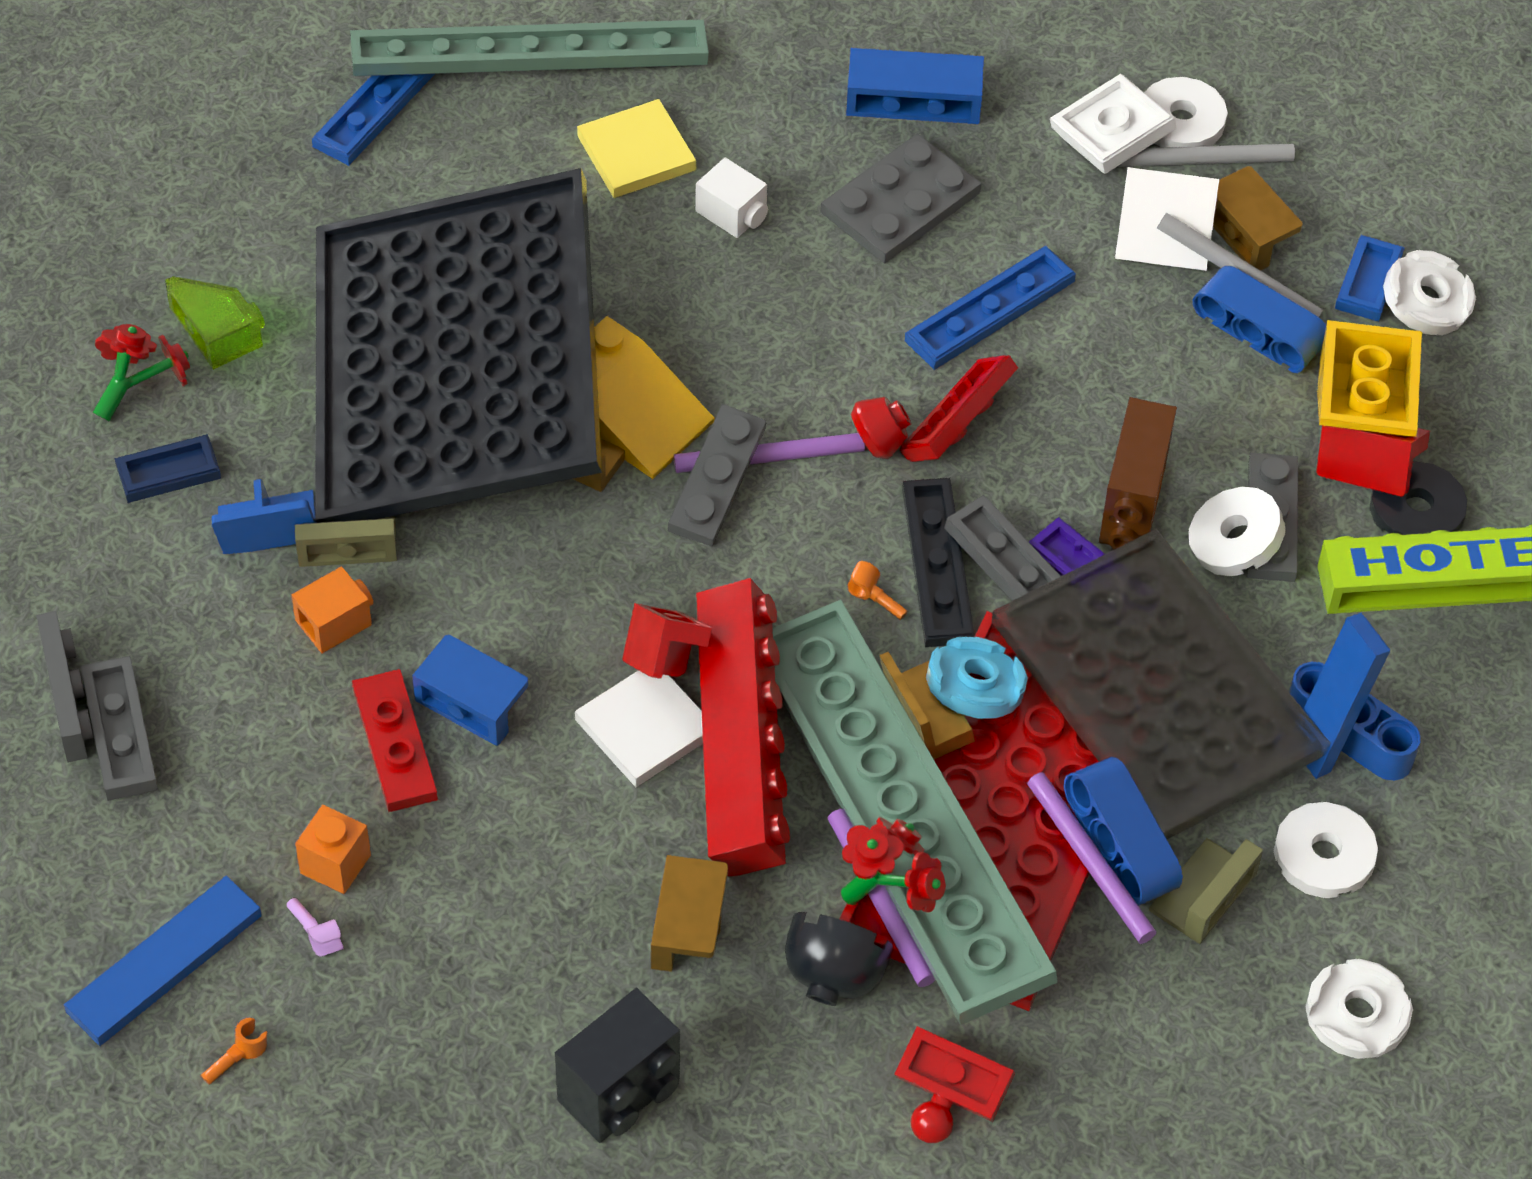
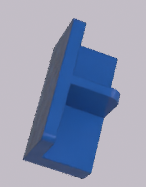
M262 479L254 480L255 500L218 506V514L211 517L212 527L223 554L253 552L296 544L295 524L317 523L315 520V494L313 490L269 497Z
M445 635L412 675L416 702L497 747L509 733L508 711L528 687V678L525 675L451 635Z

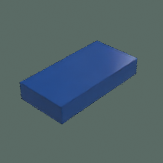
M1360 235L1336 300L1335 309L1379 322L1386 304L1383 285L1387 272L1398 259L1402 258L1405 247Z

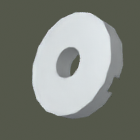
M1187 77L1166 78L1152 84L1144 92L1171 115L1175 110H1186L1193 115L1192 118L1185 120L1174 117L1176 129L1154 143L1159 147L1213 146L1223 135L1228 114L1225 100L1215 88L1201 80Z
M1416 250L1407 253L1405 257L1398 259L1387 272L1383 288L1388 306L1393 314L1405 325L1424 334L1445 335L1458 330L1472 314L1476 301L1474 285L1468 275L1464 278L1462 273L1457 270L1459 265L1451 258L1434 251ZM1421 286L1431 287L1437 292L1439 298L1429 297L1423 292Z
M1250 487L1225 490L1207 500L1195 513L1189 527V545L1201 566L1216 575L1224 576L1244 574L1243 569L1253 565L1257 569L1264 565L1279 550L1285 536V522L1282 512L1273 497L1259 488ZM1247 526L1246 531L1239 537L1227 538L1229 532L1235 527Z
M1319 802L1305 804L1287 815L1279 825L1273 851L1275 859L1278 860V864L1282 868L1281 873L1291 885L1305 894L1322 898L1338 897L1341 893L1349 891L1353 893L1363 887L1373 873L1378 846L1373 830L1362 816L1346 806ZM1319 841H1327L1334 844L1340 854L1334 858H1322L1314 852L1312 845Z
M1363 959L1347 960L1346 964H1339L1335 967L1332 964L1324 968L1312 982L1306 1003L1309 1026L1319 1040L1335 1052L1357 1059L1379 1057L1395 1049L1408 1032L1413 1012L1411 999L1408 1000V995L1404 991L1405 986L1399 977L1381 964ZM1352 998L1364 999L1372 1006L1374 1013L1365 1018L1356 1017L1346 1009L1345 1002Z

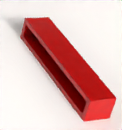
M751 578L696 593L697 620L712 627L708 647L699 646L708 857L712 861L726 863L728 865L727 876H740L786 864L785 844L790 841V830L787 820L783 815L782 798L787 796V783L780 768V753H783L785 750V742L782 731L778 726L777 709L782 707V696L779 686L775 681V666L779 665L780 656L777 644L773 639L772 623L777 621V610L772 597L769 594H764Z

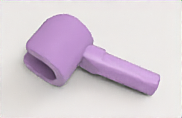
M292 898L287 902V908L308 933L309 941L316 955L325 956L344 949L340 940L341 933L335 919L318 925L316 919L312 917L297 898Z

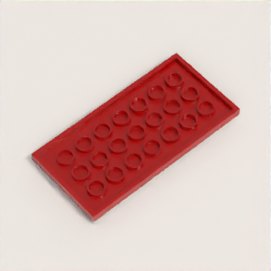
M987 611L975 637L1000 644L1006 648L1004 654L1013 661L1016 656L1022 662L1028 677L1022 702L1012 713L998 718L977 719L964 715L972 728L975 742L934 759L1049 960L1052 961L1090 873L1027 783L1034 775L1044 772L1072 811L1064 791V779L1068 774L1109 757H1116L1124 763L1131 776H1133L1170 692L1173 678ZM968 673V675L975 679L986 680L981 675ZM867 894L855 905L847 903L839 919L876 933L877 936L874 944L880 948L888 940L893 944L894 948L891 959L906 964L869 895ZM1038 991L1010 1004L1030 1011Z

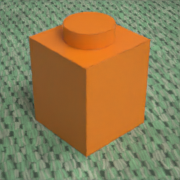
M342 566L291 594L295 621L321 653L328 651L372 625L370 606L373 605V598L370 591L360 579L354 581Z
M323 804L295 843L300 874L342 894L346 893L371 856L367 825Z

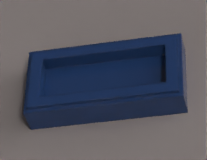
M208 434L114 458L127 503L221 479L220 469Z

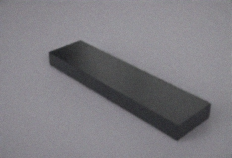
M938 478L903 481L902 492L925 647L946 646L947 640L956 637H975L961 546L944 529L947 518L956 513L951 479Z

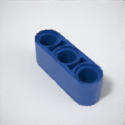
M1224 266L1220 268L1193 298V307L1201 318L1209 317L1214 320L1211 324L1241 342L1247 340L1252 343L1249 347L1279 365H1282V363L1290 366L1288 370L1292 373L1301 372L1322 350L1326 324L1318 316L1235 267Z
M1312 661L1304 663L1296 669L1293 675L1287 699V708L1297 721L1310 696L1306 692H1312L1325 665L1321 662ZM1369 694L1356 720L1357 723L1354 724L1341 751L1385 780L1395 781L1403 779L1413 768L1420 745V733L1412 722ZM1388 748H1393V749H1396V750H1398V751H1400V752H1395V751H1392V750H1390V749H1388Z
M1109 757L1070 773L1065 777V796L1077 820L1138 906L1180 888L1183 875L1179 861L1122 761L1116 757Z

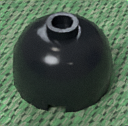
M807 912L795 913L787 934L785 945L786 961L795 980L808 987L806 993L808 998L825 1005L836 1006L838 998H859L870 993L880 983L887 970L894 949L892 943L887 940L883 947L880 948L874 944L877 934L868 929L821 914L817 924L804 922Z

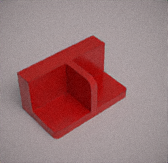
M1322 425L1316 473L1321 477L1397 496H1404L1409 491L1413 458L1428 449L1430 430L1417 428L1416 437Z
M634 603L622 658L623 662L652 678L661 679L663 675L679 677L686 671L691 646L708 647L712 627L680 611Z

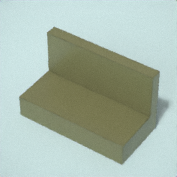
M395 516L377 520L295 524V542L299 567L397 561Z
M1206 838L1181 868L1183 879L1180 888L1157 897L1149 907V911L1201 944L1257 875L1263 849L1245 839L1236 852L1231 854Z

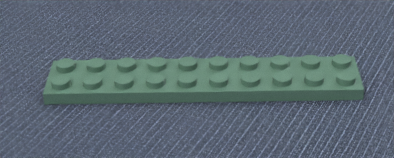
M840 599L772 628L773 639L777 644L780 656L779 665L775 666V681L779 686L782 702L841 809L845 810L852 825H863L870 829L873 825L877 824L876 820L878 817L886 819L891 824L897 818L906 823H912L915 830L922 836L918 843L925 849L924 852L928 853L931 858H938L941 862V871L944 874L946 889L943 897L936 900V905L932 912H923L922 909L919 911L911 910L908 907L906 897L909 888L898 886H885L960 1025L1058 983L1054 966L842 600ZM903 850L902 855L894 860L895 869L889 875L905 876L906 872L912 869V861L915 855Z

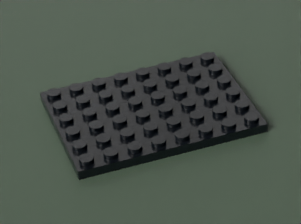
M581 168L316 227L315 520L317 523L377 520L602 473L587 185Z

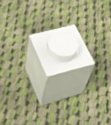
M725 157L696 183L695 211L738 238L749 227L752 229L757 228L765 219L768 212L767 184Z

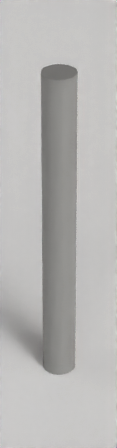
M1294 144L1146 148L1117 167L1292 162L1295 158Z
M1165 213L1158 224L1157 229L1218 267H1235L1319 317L1321 315L1322 308L1170 214Z

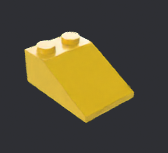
M606 316L594 327L600 438L625 450V460L654 479L674 460L673 455L682 453L714 423L715 418L641 338Z
M1327 320L1319 363L1317 391L1319 425L1416 437L1422 332Z

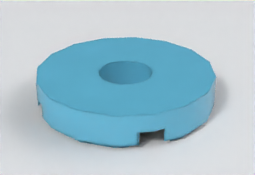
M956 637L947 640L946 646L940 649L937 647L932 652L926 673L929 689L941 704L958 714L977 719L998 718L1012 713L1022 702L1028 677L1022 662L1016 656L1013 661L1004 654L1005 647L994 641L979 637ZM968 673L981 675L986 680L975 679L968 675Z

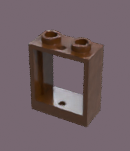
M1129 397L1107 488L1099 543L1110 545L1113 549L1120 552L1136 550L1146 553L1167 464L1177 410L1176 406Z

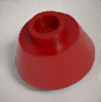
M887 397L860 400L855 403L851 412L853 423L861 439L876 458H891L908 438L906 428L912 425L899 400L893 403Z

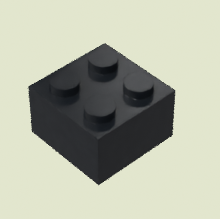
M636 987L555 1052L557 1101L599 1143L612 1133L615 1136L624 1134L637 1121L639 1111L653 1100L656 1103L665 1101L678 1087L680 1079V1029Z

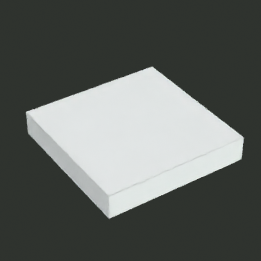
M1122 74L1114 77L1050 118L1051 127L1104 174L1176 129L1175 118Z
M1128 167L1115 259L1206 271L1207 259L1157 229V226L1165 213H1168L1211 240L1219 179Z
M638 670L575 711L577 723L635 787H638L703 744L702 711L669 675H663L661 679L649 677Z

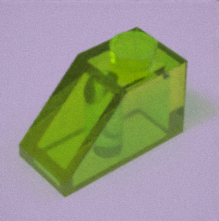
M175 276L165 280L169 308L213 370L263 347L261 328L265 327V321L262 313L254 302L247 303L237 288Z

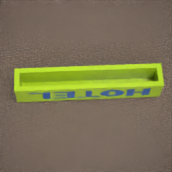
M1532 525L1506 529L1485 527L1474 531L1458 532L1438 530L1427 534L1411 535L1390 533L1379 537L1363 538L1342 536L1332 540H1324L1317 567L1327 614L1532 601Z

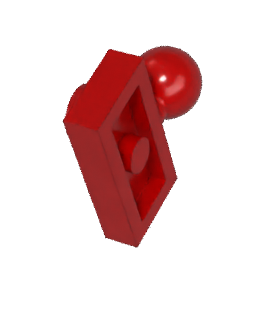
M917 1026L894 1075L902 1081L933 1094L930 1101L920 1104L912 1113L911 1129L918 1139L927 1143H938L945 1140L952 1132L953 1116L950 1112L952 1104L993 1122L1015 1076V1072L1006 1066Z

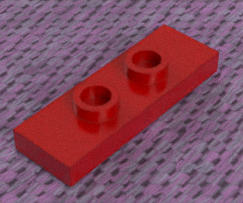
M1002 355L978 359L901 445L899 450L904 457L911 462L939 459L949 446L960 441L966 435V427L969 423L993 404L994 399L992 397L1018 369L1011 356Z
M397 669L352 680L354 696L388 813L437 801L436 786L401 670Z

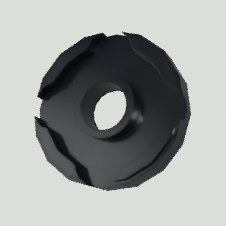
M1413 461L1408 493L1404 496H1397L1372 489L1369 509L1375 524L1382 532L1383 529L1388 533H1398L1401 535L1427 534L1438 530L1457 532L1465 520L1467 497L1462 485L1450 472L1434 464ZM1413 497L1422 498L1430 504L1431 508L1426 511H1417L1410 508L1406 500Z

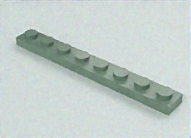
M704 20L350 30L353 76L707 65L709 55Z

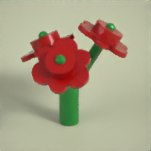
M122 324L115 326L113 330H103L101 337L95 340V347L101 351L103 358L107 360L116 359L114 376L92 413L109 422L129 388L169 368L172 369L182 386L187 385L184 371L190 369L188 353L183 351L178 343L171 346L162 334L158 336L166 359L126 378L129 363L137 364L139 359H147L150 352L156 351L157 344L150 341L151 336L136 325Z
M878 817L876 820L877 824L873 825L870 829L863 825H856L850 828L846 839L848 845L842 849V858L847 863H853L852 868L856 877L841 889L843 900L850 905H855L878 885L909 888L906 897L908 907L911 910L919 911L922 909L923 912H932L935 908L936 900L941 899L945 893V878L941 871L940 860L938 858H931L918 843L922 836L915 830L914 825L906 823L899 818L891 824L886 819ZM903 850L915 855L912 861V869L908 870L905 876L889 875L895 869L894 860L902 855Z

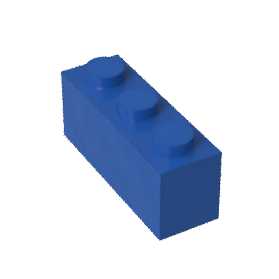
M851 48L846 116L979 124L984 56Z

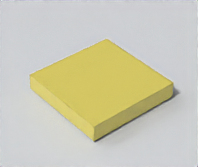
M659 99L577 126L578 138L613 198L696 170V159Z

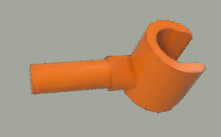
M859 561L848 582L850 594L863 600L872 599L901 620L908 611L884 593V590L876 586L880 578L879 570L871 563Z
M245 1018L237 1024L235 1044L200 1075L209 1085L242 1058L254 1059L263 1054L267 1046V1031L256 1039L250 1040L245 1038L255 1030L254 1018Z

